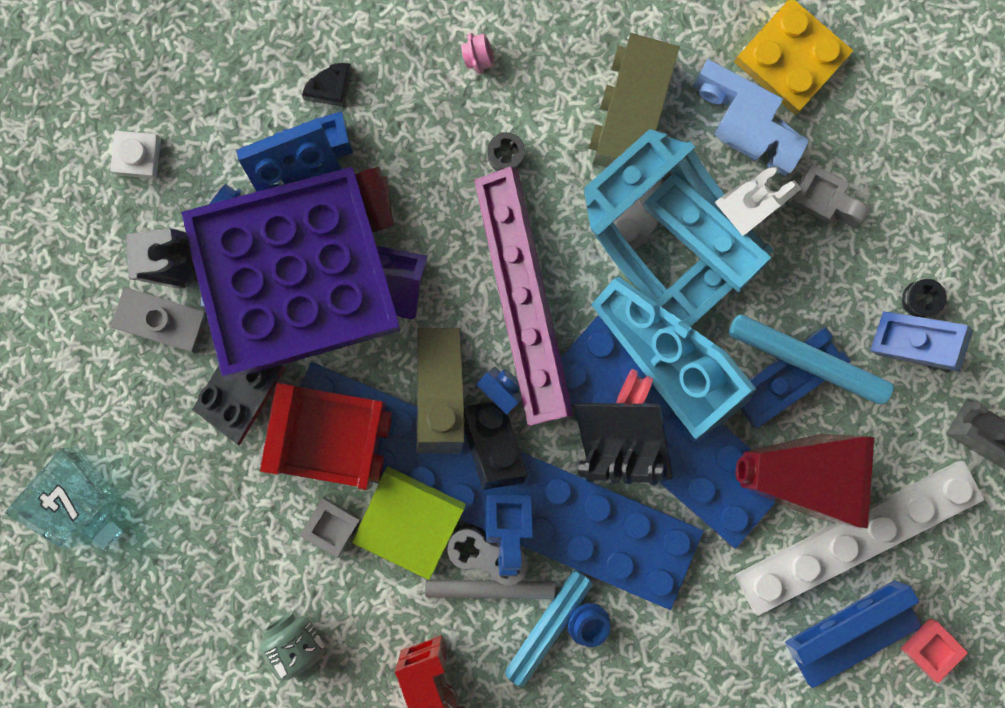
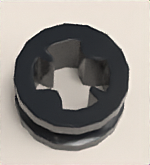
M922 279L909 284L904 289L901 301L903 308L909 315L925 318L936 315L943 310L947 295L944 287L939 282L933 279ZM923 288L926 289L924 294L930 293L932 296V302L926 304L925 309L922 308L924 304H917L915 299L917 294L922 293Z

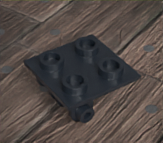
M218 365L207 385L201 390L192 410L234 443L241 445L286 368L280 365L226 381L222 377Z
M574 404L586 460H580L578 464V475L580 478H586L587 482H594L595 480L607 481L610 477L611 482L614 484H618L621 478H623L625 484L642 482L650 483V485H657L659 481L673 479L660 404Z

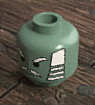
M289 613L263 630L262 634L265 638L260 643V653L278 680H289L295 677L297 682L300 683L310 678L321 668L317 661L325 653L326 647L307 616L295 617L293 613Z

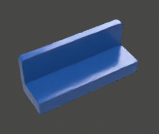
M894 580L786 640L785 644L805 681L810 687L814 688L918 630L921 627V623L912 606L919 603V600L911 586Z

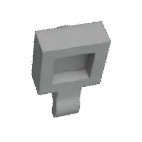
M813 163L808 167L799 184L802 189L792 196L789 202L790 205L824 223H827L835 214L840 221L853 228H856L859 222H864L871 209L867 204L845 195L850 184L849 182Z

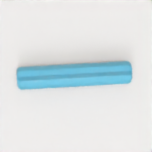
M578 570L572 571L506 668L505 676L515 685L520 687L526 685L568 623L573 611L579 607L591 589L593 582Z

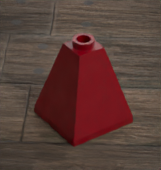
M817 434L745 451L743 456L738 459L736 477L738 482L741 483L742 488L812 518L858 528H868L875 437Z

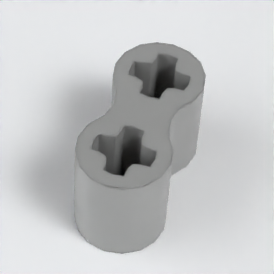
M473 526L460 527L450 537L447 548L448 556L451 562L460 569H482L489 573L494 581L506 586L519 583L527 573L528 563L521 546V569L517 570V576H499L498 561H496L499 557V543H486V537L483 532ZM467 536L474 538V547L479 549V552H470L468 557L460 555L461 547L456 545V542H465Z

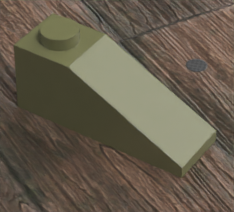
M417 327V454H460L464 444V396L460 328Z

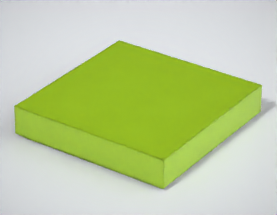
M387 466L352 544L430 580L466 503Z

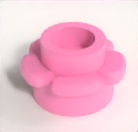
M469 33L467 37L468 42L461 46L465 64L468 69L475 68L478 74H483L484 69L494 67L491 44L485 33L477 36Z

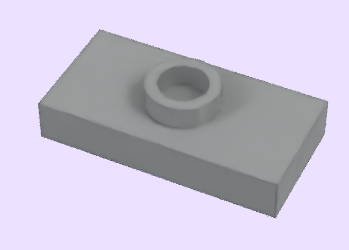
M124 287L111 328L196 353L207 315L204 311Z

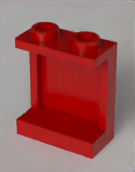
M276 383L259 472L275 475L288 474L356 486L358 489L368 490L372 487L373 481L379 482L381 479L384 456L378 455L380 438H388L392 412L386 411L387 402Z

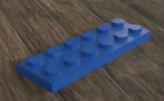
M599 315L561 357L571 406L573 407L575 403H616L621 388L632 369L638 371L640 378H646V375ZM652 384L643 404H660L673 479H666V481H659V483L724 541L736 549L775 504V501L742 488L741 483L737 480L736 465L738 459L743 456V452L751 449L723 424L695 440Z

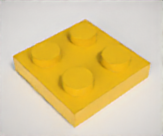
M788 0L737 56L734 63L764 89L783 98L781 103L794 115H797L854 50L796 0Z

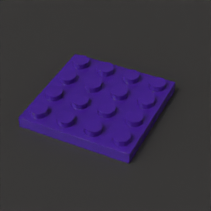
M353 167L181 212L221 375L226 381L401 331Z

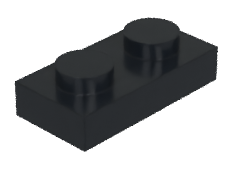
M494 402L464 406V431L482 490L524 484L528 473L508 414L506 415Z

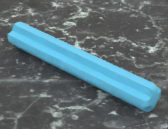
M745 315L736 316L731 323L728 333L730 337L876 404H886L891 397L894 389L891 382Z

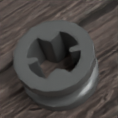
M503 132L491 139L488 145V161L495 171L510 166L519 169L522 166L525 157V147L523 141L517 135ZM502 144H510V150L514 147L517 149L518 153L512 155V162L503 163L502 157L499 159L495 157L494 153L500 152Z

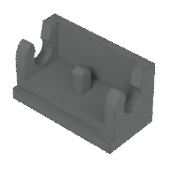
M165 228L126 234L129 279L172 288H185L186 283L198 282L186 232Z
M966 399L946 435L1005 470V420L989 411L988 407L982 403Z

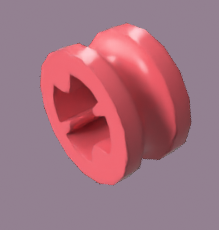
M632 369L621 388L616 403L643 404L652 385L653 378L650 376L640 378L638 371Z

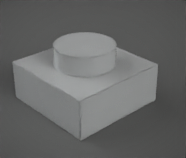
M324 497L321 499L300 536L338 558L361 518Z

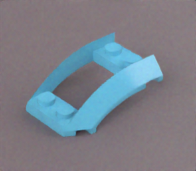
M649 129L584 188L590 227L605 251L638 291L691 327L733 287L704 261L699 259L666 289L635 253L613 222L669 171L672 174H677L726 217L715 203L725 194L694 151L695 146L690 141L686 143L666 137L667 134ZM752 229L746 233L767 254L770 255L774 251L769 244L765 245Z

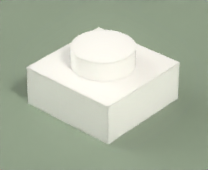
M115 131L110 172L118 176L157 179L161 138L157 134Z

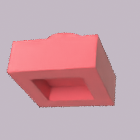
M931 618L900 648L931 680L938 684L968 654L938 621Z

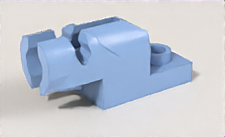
M707 59L692 87L699 90V95L707 102L716 105L723 103L728 106L714 135L721 142L749 156L753 161H756L767 151L769 153L767 168L776 166L779 168L777 173L787 176L788 172L791 173L800 160L809 139L800 135L783 120H772L783 98Z

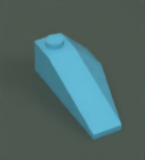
M620 277L614 278L591 304L643 373L653 378L652 384L695 440L722 425L751 400L756 388L727 352Z

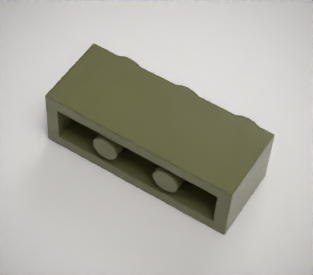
M630 33L626 47L618 45L611 67L612 71L618 72L615 86L606 85L600 110L607 111L604 125L595 124L588 148L596 151L592 164L607 168L649 129L657 130L680 46Z

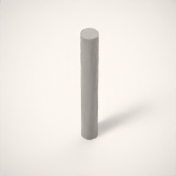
M426 580L425 597L554 599L555 594L554 582L520 581L511 586L501 585L496 581Z

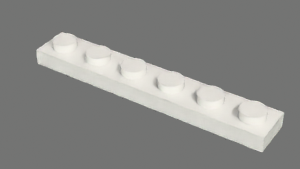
M957 461L870 505L868 528L835 523L734 575L753 613L758 616L984 501V498L966 463Z

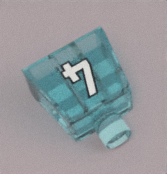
M78 447L61 448L5 511L12 519L66 550L82 545L89 538L103 551H106L123 534V530L107 517L120 502V497Z

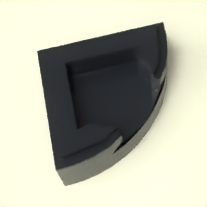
M351 63L332 64L329 68L319 72L314 78L311 77L303 89L301 95L303 99L344 107L352 72Z

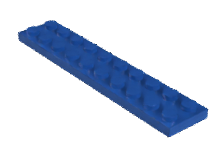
M310 363L300 387L387 402L386 411L392 412V421L388 438H380L378 455L384 456L382 475L388 466L466 503L459 519L483 530H486L485 500L487 494L531 495L533 539L531 543H520V546L668 610L672 609L704 530L593 482H587L586 479L521 451L520 453L528 473L524 484L482 490L465 431L464 444L460 454H417L416 406L319 364Z

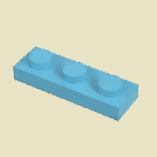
M675 173L644 202V209L738 293L771 260L769 254L746 234L742 236L731 221Z

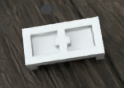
M778 167L767 168L752 181H744L715 202L742 236L802 189L793 180L783 185L779 191H771L767 187V180L777 173Z

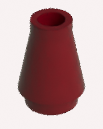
M380 167L356 173L355 177L372 233L394 226L388 177L382 175Z

